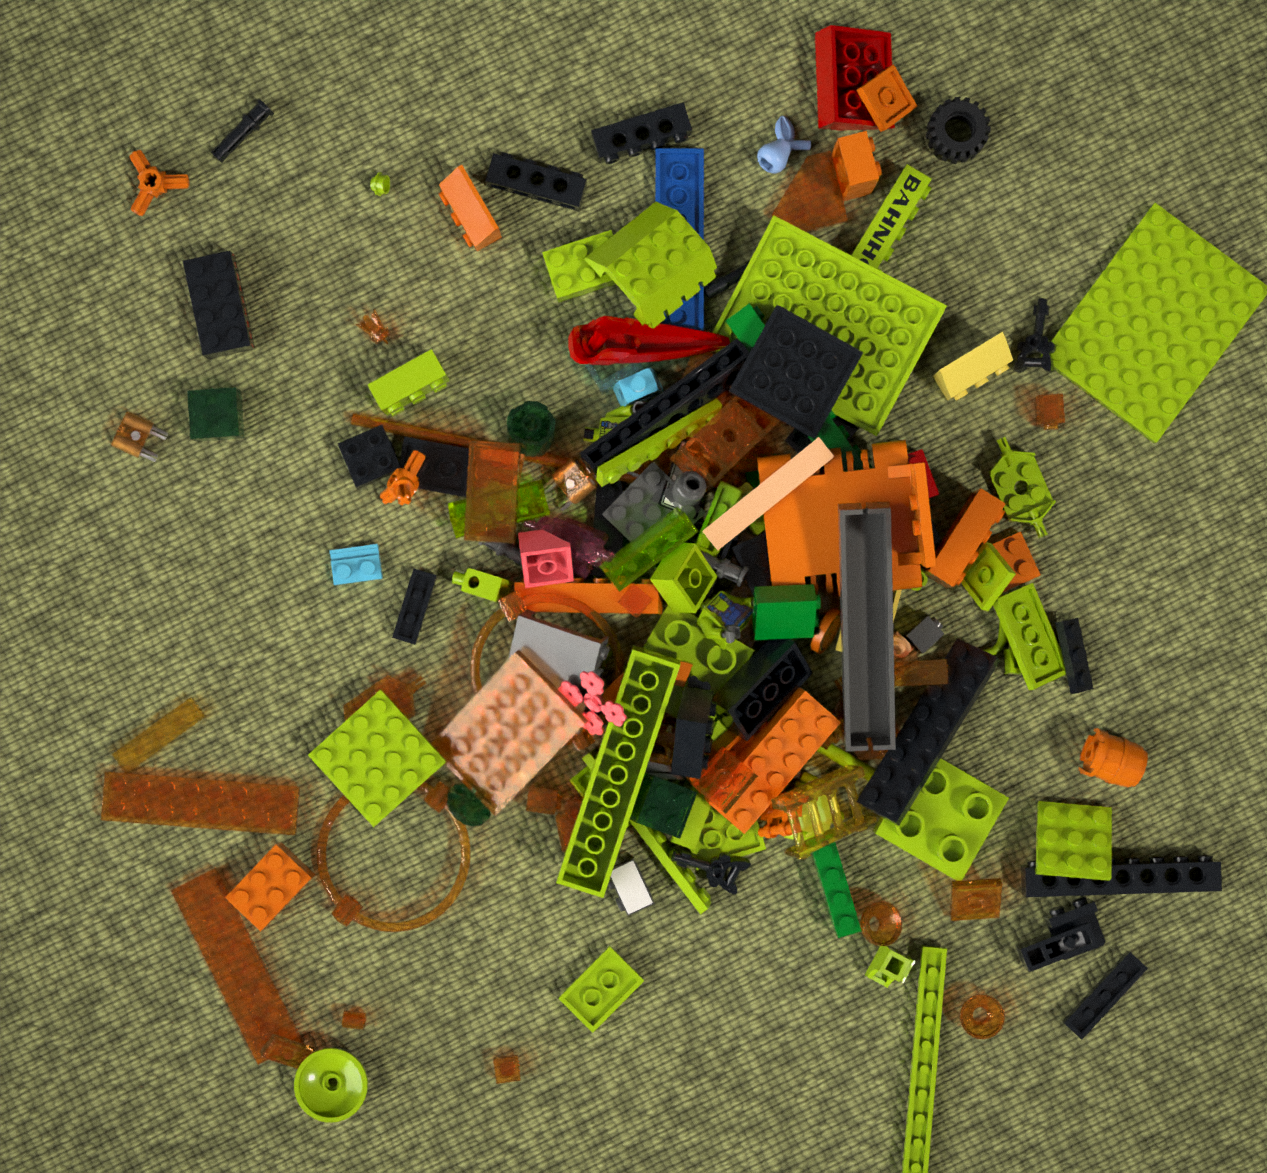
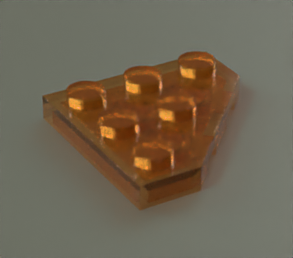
M831 151L806 157L771 217L774 215L805 232L848 221Z

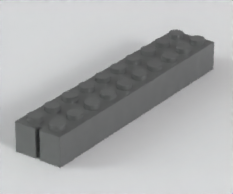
M889 502L866 503V508H862L861 503L838 504L844 745L846 751H868L866 738H871L873 750H895L891 507Z

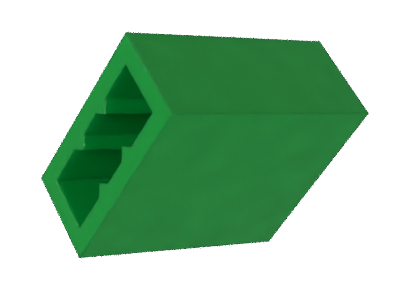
M814 584L754 587L752 613L754 639L813 638L814 628L819 626L816 609H820L821 606L820 595L815 593Z

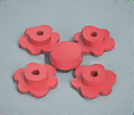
M583 671L580 674L581 685L588 692L584 695V698L576 685L571 684L569 681L561 683L558 691L562 694L561 698L565 703L577 706L584 699L585 705L591 710L588 713L583 712L581 714L582 720L580 721L581 726L587 729L591 735H602L604 733V728L602 727L604 723L595 712L602 711L606 715L607 721L613 722L619 727L627 719L624 709L620 704L613 703L610 700L605 704L604 698L601 696L604 692V681L593 671L589 673Z

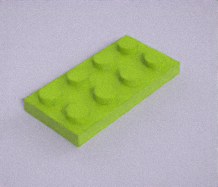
M1027 584L998 597L993 606L1028 690H1034L1066 675L1060 646L1034 584Z

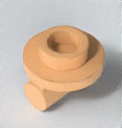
M898 631L893 634L894 656L899 658L908 656L915 647Z

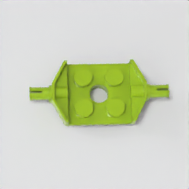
M1006 436L996 440L1002 454H1000L1001 458L988 474L999 499L1005 503L1003 508L1009 522L1030 523V525L1034 526L1038 538L1048 535L1042 518L1056 503V500L1052 499L1034 457L1036 454L1011 450ZM1017 481H1022L1026 484L1027 490L1025 494L1019 495L1015 492L1014 485Z

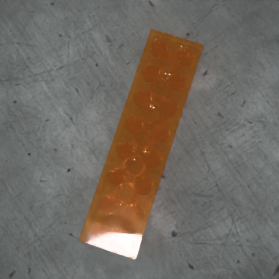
M106 771L101 820L296 835L300 786Z
M217 868L171 890L257 1064L259 1065L302 1043L303 1040L238 910L225 898L229 892Z

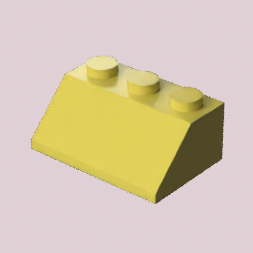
M1001 332L940 369L932 376L947 401L953 397L955 401L961 399L968 394L966 389L975 385L976 389L989 381L987 377L994 372L998 376L1010 369L1007 364L1012 362L1013 358L1005 335Z

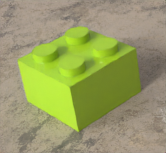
M672 543L650 580L673 612L696 613L715 582L717 575L695 543Z

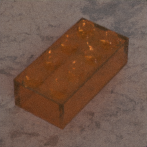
M469 442L464 541L516 544L521 445L519 443Z

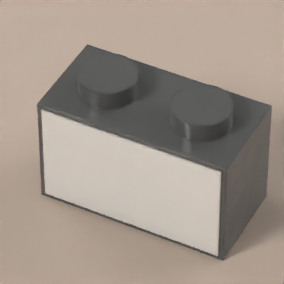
M634 857L614 865L608 885L611 890L615 888L619 896L615 900L621 912L626 911L629 916L654 904V899Z

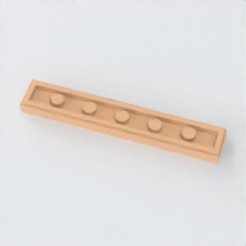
M818 437L702 532L714 547L719 550L830 461L834 455Z

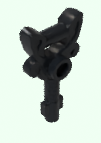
M1039 298L1037 305H1034L1033 315L1036 316L1033 335L1028 336L1025 342L1021 341L1017 345L1020 354L1015 361L1014 370L1018 373L1024 372L1027 367H1042L1049 374L1054 371L1053 359L1050 354L1055 352L1056 346L1046 336H1043L1045 316H1049L1050 306L1047 305V299ZM1034 353L1043 354L1042 358H1028L1029 355Z
M683 850L681 853L674 851L671 860L675 861L678 866L686 868L688 865L705 870L711 887L720 885L724 890L732 894H737L735 881L740 871L748 869L751 865L748 858L730 857L728 852H722L719 857L715 856L710 861L693 857L690 852ZM731 867L727 878H725V871Z

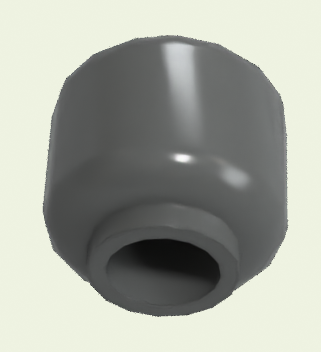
M685 471L672 484V497L682 506H693L704 496L706 482L699 473Z

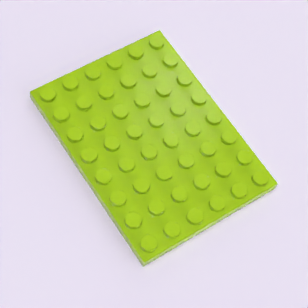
M1154 203L1050 341L1056 346L1055 352L1050 354L1053 359L1054 369L1155 444L1266 297L1267 285L1157 203Z
M773 215L712 333L729 337L731 343L738 338L727 324L726 320L747 304H750L752 308L757 305L765 316L762 322L766 325L778 304L862 351L863 354L834 404L832 411L835 415L877 436L947 305Z

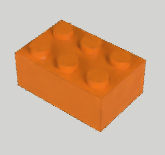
M867 131L838 138L832 151L831 158L843 202L870 195L879 181V176L882 175L880 163L874 160L872 153L875 152L873 138H868Z
M279 842L225 898L261 932L316 874L282 842Z

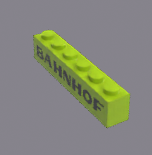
M906 164L851 256L882 271L878 267L882 260L887 262L895 249L891 248L895 239L900 242L907 229L903 226L907 219L912 221L920 209L916 207L919 199L925 200L932 188L928 186L931 178Z

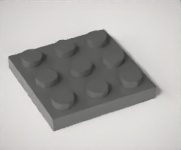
M652 462L602 515L650 562L656 565L664 557L671 544L677 543L706 512L697 503L693 506H684L681 514L658 505L666 480L671 485L674 481ZM671 488L666 489L664 496L671 503L675 502L672 497ZM696 512H697V513H698L697 519L694 520L693 518L695 517Z

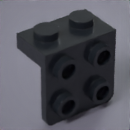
M1082 897L1076 899L1069 906L1052 908L1049 910L1050 913L1043 915L1050 933L1087 922L1091 926L1098 946L1063 960L1070 959L1105 944V938L1095 915V912L1098 911L1095 901L1089 898Z

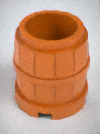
M1095 728L1093 730L1096 732L1095 735H1089L1083 745L1079 760L1084 763L1083 768L1079 767L1080 773L1089 777L1094 776L1108 784L1127 788L1135 787L1145 772L1148 761L1147 751L1127 738L1110 735L1105 730Z

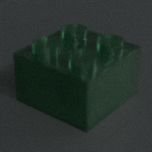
M231 387L187 391L191 440L203 442L244 439L241 390Z
M645 772L630 820L680 839L698 792Z

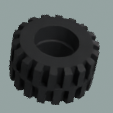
M955 97L953 101L950 99L945 100L942 105L940 104L936 108L926 128L928 129L926 133V139H929L928 146L930 149H935L933 154L936 157L940 154L943 156L941 160L945 162L950 159L953 164L960 160L961 163H964L969 158L973 159L984 147L991 127L988 126L990 119L989 116L985 117L986 110L984 107L982 109L978 108L980 103L977 101L972 104L969 102L970 98L965 97L964 100H960V97ZM952 119L964 121L970 128L971 138L965 142L952 140L946 133L945 123Z

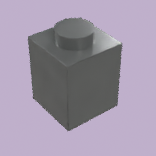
M924 616L904 637L920 654H923L944 635L941 630L943 626L934 616L931 619L929 616Z

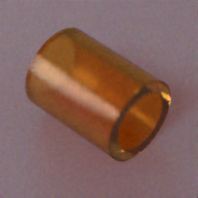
M344 1010L342 1027L364 1030L366 1013Z

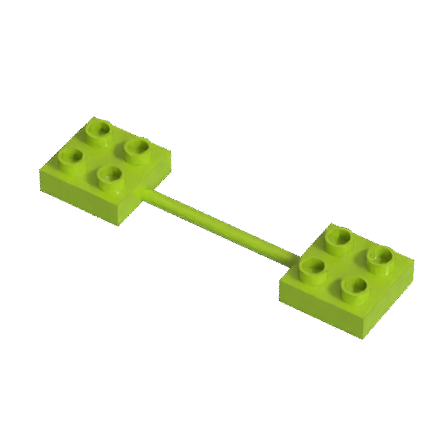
M667 605L643 648L693 663L688 678L696 676L702 682H709L711 686L710 691H714V696L750 659L754 650L736 639L725 649H722L714 640L705 637L702 629L697 625L698 617L691 613L673 612ZM677 685L673 686L665 710L666 713L675 718L678 716L682 690L684 689V687ZM717 711L715 713V717L711 716V718H714V720L718 714ZM777 711L767 720V722L771 720V718L777 713ZM827 740L817 750L820 754L867 781L870 780L876 770ZM940 758L901 824L897 826L880 816L872 831L961 883L1009 797Z

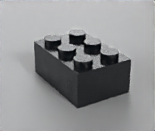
M684 686L676 721L672 775L701 779L702 769L707 770L709 755H706V753H711L713 742L709 735H713L715 720L711 716L715 717L717 702L713 701L714 691Z

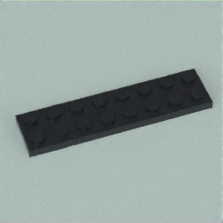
M958 638L956 639L896 736V749L887 751L856 802L860 806L897 826L901 824L999 664L1000 660L998 657Z

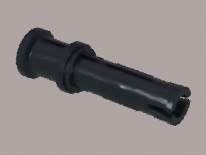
M259 98L256 100L257 104L248 113L242 115L240 123L211 151L221 163L253 130L255 132L256 130L258 131L260 125L269 115H274L272 110Z

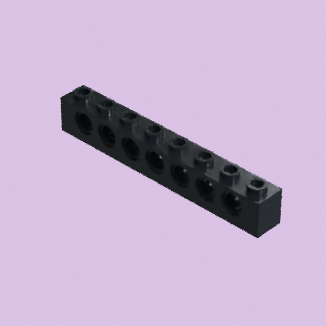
M735 339L581 451L579 454L586 468L596 478L597 467L716 399L731 388L750 352L738 339Z
M1199 855L1198 860H1189L1188 856H1174L1171 861H1164V857H1149V861H1140V858L1130 857L1125 858V862H1116L1112 858L1111 880H1100L1096 883H1093L1092 879L1077 878L1074 883H1068L1067 877L1053 876L1051 883L1044 884L1042 880L1043 875L1036 874V861H1028V865H1021L1022 895L1025 897L1222 891L1221 861L1213 859L1212 855ZM1197 867L1198 876L1191 880L1189 872L1192 868ZM1169 868H1173V878L1170 880H1166V870ZM1124 869L1126 873L1125 879L1117 882L1116 873ZM1144 869H1149L1150 877L1146 881H1142L1140 878L1141 872Z

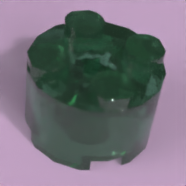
M525 401L524 404L511 409L507 417V440L509 447L516 453L524 454V456L541 457L546 454V451L550 449L554 441L555 418L546 405L537 401Z

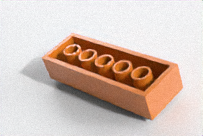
M799 687L703 798L745 834L841 722L808 692Z

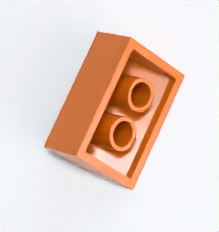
M463 165L458 166L439 184L442 192L438 193L445 206L450 204L454 211L450 215L456 226L462 225L466 233L462 236L469 248L474 246L476 251H479L502 238L499 227Z

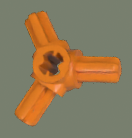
M142 150L134 151L129 156L139 173L137 178L140 181L138 186L140 192L131 207V211L135 214L144 216L152 199H157L159 195L167 193V189L189 188L190 181L187 174L166 175L165 171H159L156 166H151ZM155 179L156 185L152 187L151 180Z
M416 450L412 451L404 468H397L391 474L387 482V488L380 494L384 504L392 503L395 499H398V503L402 506L411 503V497L419 486V478L416 475L425 460L423 453Z

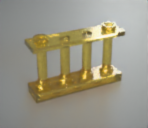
M848 764L771 799L773 809L782 810L784 813H787L795 845L784 850L786 855L796 857L797 859L808 858L812 852L854 832L865 831L869 825L877 822L876 817L863 815L861 806L856 802L858 795L855 783H857V779L865 776L863 767ZM842 786L846 788L853 818L846 822H843L836 796L837 789ZM822 795L827 797L834 824L833 828L826 831L823 829L816 803L818 797ZM807 804L815 834L814 837L804 840L797 814L798 806Z

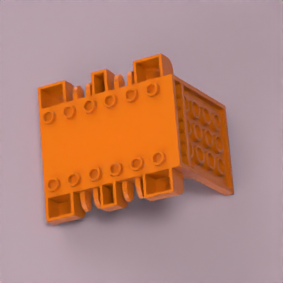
M906 440L871 444L874 468L869 469L867 449L861 450L863 470L856 471L853 468L854 458L851 451L846 452L848 471L843 472L841 449H829L834 457L823 465L824 474L820 475L818 469L814 476L808 477L764 513L772 586L806 585L805 576H810L811 584H814L815 593L818 594L819 589L816 575L826 574V590L828 593H833L831 573H836L838 596L840 597L838 504L861 503L862 508H866V503L889 502L891 507L893 591L922 587L920 564L926 568L937 566L925 463L909 464ZM791 454L757 457L760 484L789 462Z

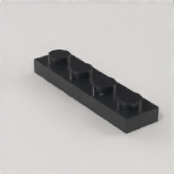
M1127 951L1062 1022L1082 1040L1148 968L1130 951Z

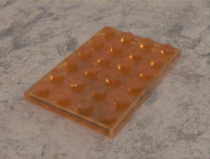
M518 650L431 744L447 760L445 765L496 816L571 740L588 720Z

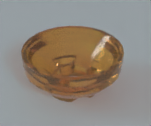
M879 901L872 903L862 913L860 921L861 930L866 940L871 944L889 946L900 936L902 930L900 913L889 902ZM872 917L877 918L879 922V927L876 931L870 928Z
M986 994L973 995L961 1007V1025L967 1034L973 1038L983 1040L992 1038L1000 1032L1004 1025L1005 1014L1002 1005L992 996ZM978 1007L986 1009L987 1012L986 1018L982 1021H976L973 1018V1012Z

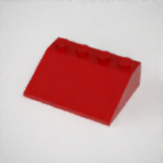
M830 25L815 32L818 129L838 131L878 130L857 89L892 65L891 33ZM893 124V125H892L891 127H889L888 129H893V128H895V124Z

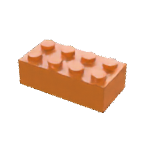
M982 488L973 491L942 539V542L935 550L937 567H925L924 574L945 588L959 586L966 575L963 572L969 564L972 565L979 555V552L976 551L982 543L985 544L990 538L992 531L989 529L995 523L998 524L1003 517L1005 511L1002 509L1005 503Z

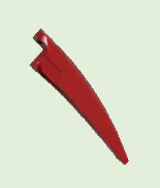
M602 316L596 320L593 319L588 324L577 325L568 336V348L571 358L579 364L589 365L643 363L678 359L723 349L730 344L729 337L720 334L661 323L652 329L647 324L642 325L637 319L627 317L623 319L612 316Z

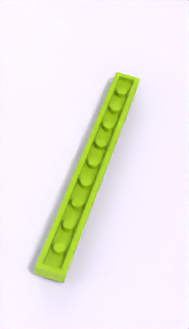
M921 946L902 1173H928L947 957L946 947Z

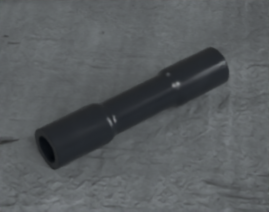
M749 261L727 275L708 283L704 287L707 297L711 299L739 282Z

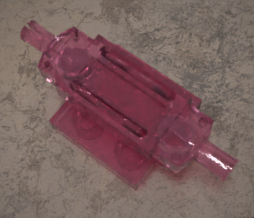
M543 516L539 521L527 517L523 523L524 527L533 530H544L569 542L573 573L585 579L593 566L602 567L606 561L611 562V558H614V553L604 548L609 538L605 532L567 517L566 521L557 517L551 519Z

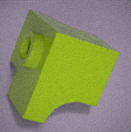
M882 943L865 976L888 988L894 980L904 983L915 961Z

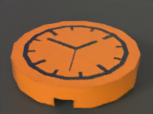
M836 608L830 609L819 624L818 628L820 630L818 634L815 633L812 638L811 650L818 654H822L828 648L841 625V611Z

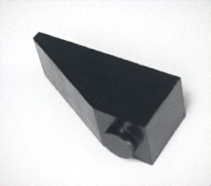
M1087 922L1037 936L1015 946L1023 967L1028 972H1032L1097 947L1098 944L1091 926Z

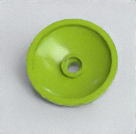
M324 1048L310 1054L300 1064L294 1079V1093L298 1104L306 1114L322 1122H339L351 1117L363 1104L368 1090V1078L363 1065L353 1054L340 1048ZM336 1078L337 1085H331L329 1079Z

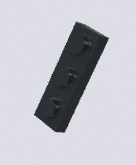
M413 568L392 638L414 645L417 644L437 575Z
M1078 618L1056 622L1070 693L1075 694L1094 689Z

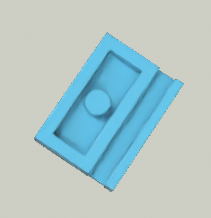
M378 544L329 550L334 585L383 579Z

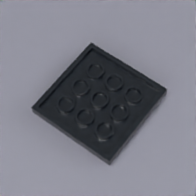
M777 304L728 392L815 439L863 352Z

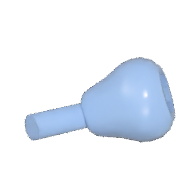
M780 116L775 124V134L778 140L763 145L757 154L760 166L772 174L780 173L786 167L791 150H810L811 148L810 140H794V127L785 116Z

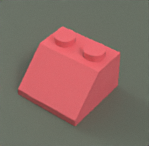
M544 530L518 533L525 588L574 581L569 542Z

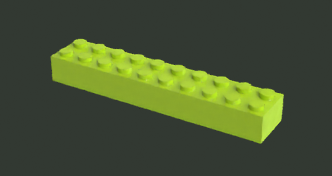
M633 645L614 702L623 707L627 719L620 727L616 726L613 722L608 721L556 883L604 898L680 668V660Z

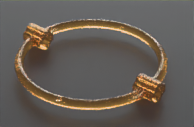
M517 590L505 595L498 600L501 608L481 628L471 654L470 677L479 706L487 718L499 730L522 743L538 747H560L574 744L577 751L589 747L597 740L587 729H583L579 734L566 730L569 735L544 738L528 735L507 724L493 710L484 694L480 679V658L490 632L505 616L510 622L517 619L518 615L524 612L528 605L555 603L568 606L583 613L600 628L605 636L609 637L608 642L614 656L616 679L625 671V663L620 643L614 631L598 612L585 603L568 596L538 593L521 597ZM601 712L599 717L605 724L607 722L606 715Z
M438 781L433 787L423 782L417 790L428 794L424 801L438 813L445 809L453 820L461 845L459 872L450 892L439 905L428 913L409 921L383 922L371 919L359 913L363 906L354 897L346 894L342 899L338 894L328 872L326 861L327 841L334 821L350 801L343 795L333 805L319 833L317 866L324 889L336 905L331 914L339 923L347 927L352 921H355L362 926L378 931H408L422 927L437 919L454 903L468 876L471 850L466 825L459 811L451 802L455 793L447 785Z

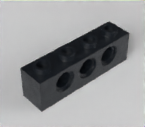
M682 102L591 130V136L599 162L612 164L619 161V157L626 155L635 157L642 154V150L663 148L666 146L665 143L675 141V143L684 142L689 139L688 136H692V127L685 104ZM667 123L672 127V130L668 133H663L659 130V126ZM644 130L649 134V137L645 140H640L636 137V133ZM618 137L626 141L622 147H616L612 142Z
M500 152L499 155L493 153L486 177L487 187L580 212L587 187V179L583 178L582 174L570 171L569 174L560 172V168L552 165H546V168L537 165V162L530 159L519 161L513 159V155ZM512 169H517L521 174L518 178L511 179L507 176L508 172ZM534 176H542L544 181L541 185L536 186L531 183V179ZM564 182L567 188L563 192H558L554 189L555 184Z

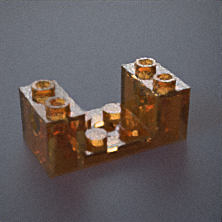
M734 396L711 420L677 450L670 459L682 472L694 471L700 474L706 482L707 491L780 421L743 399ZM725 430H729L734 434L733 442H728L724 439L723 432Z

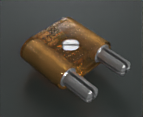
M127 411L111 446L137 458L142 456L155 462L157 459L142 453V451L158 458V454L144 449V446L150 434L163 440L167 438L152 431V429L168 436V432L154 427L155 423Z
M573 456L552 474L553 478L544 484L543 488L548 487L545 490L546 492L552 490L556 485L561 488L567 498L559 503L558 507L563 506L560 510L564 511L571 504L579 503L596 489L598 484L590 474L591 472L585 468L577 457Z

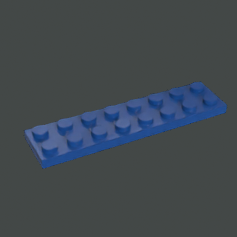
M656 148L655 202L678 210L703 240L704 148ZM700 286L701 290L688 301L682 299L683 305L668 316L664 313L666 319L661 324L704 331V287Z

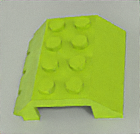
M658 202L653 203L585 257L586 262L600 278L606 273L637 307L633 313L635 318L642 325L647 324L652 329L666 319L664 313L668 316L683 305L682 299L688 301L701 290L700 286L705 287L716 278L714 270L717 266L707 243L678 210Z

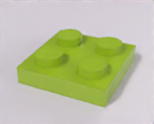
M986 542L979 549V555L972 565L969 564L963 571L966 575L961 584L981 610L989 611L1016 573L993 544Z

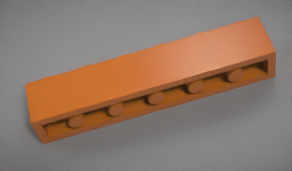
M522 578V582H514V612H524L528 609L534 612L662 614L663 597L650 579H641V584H632V579H617V584H609L608 579H593V583H584V579L574 578V581L569 583L525 588L524 578Z

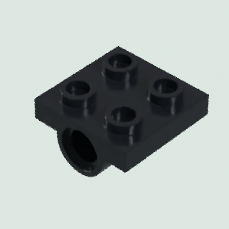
M383 425L338 443L357 489L387 477L397 468H401L395 449Z

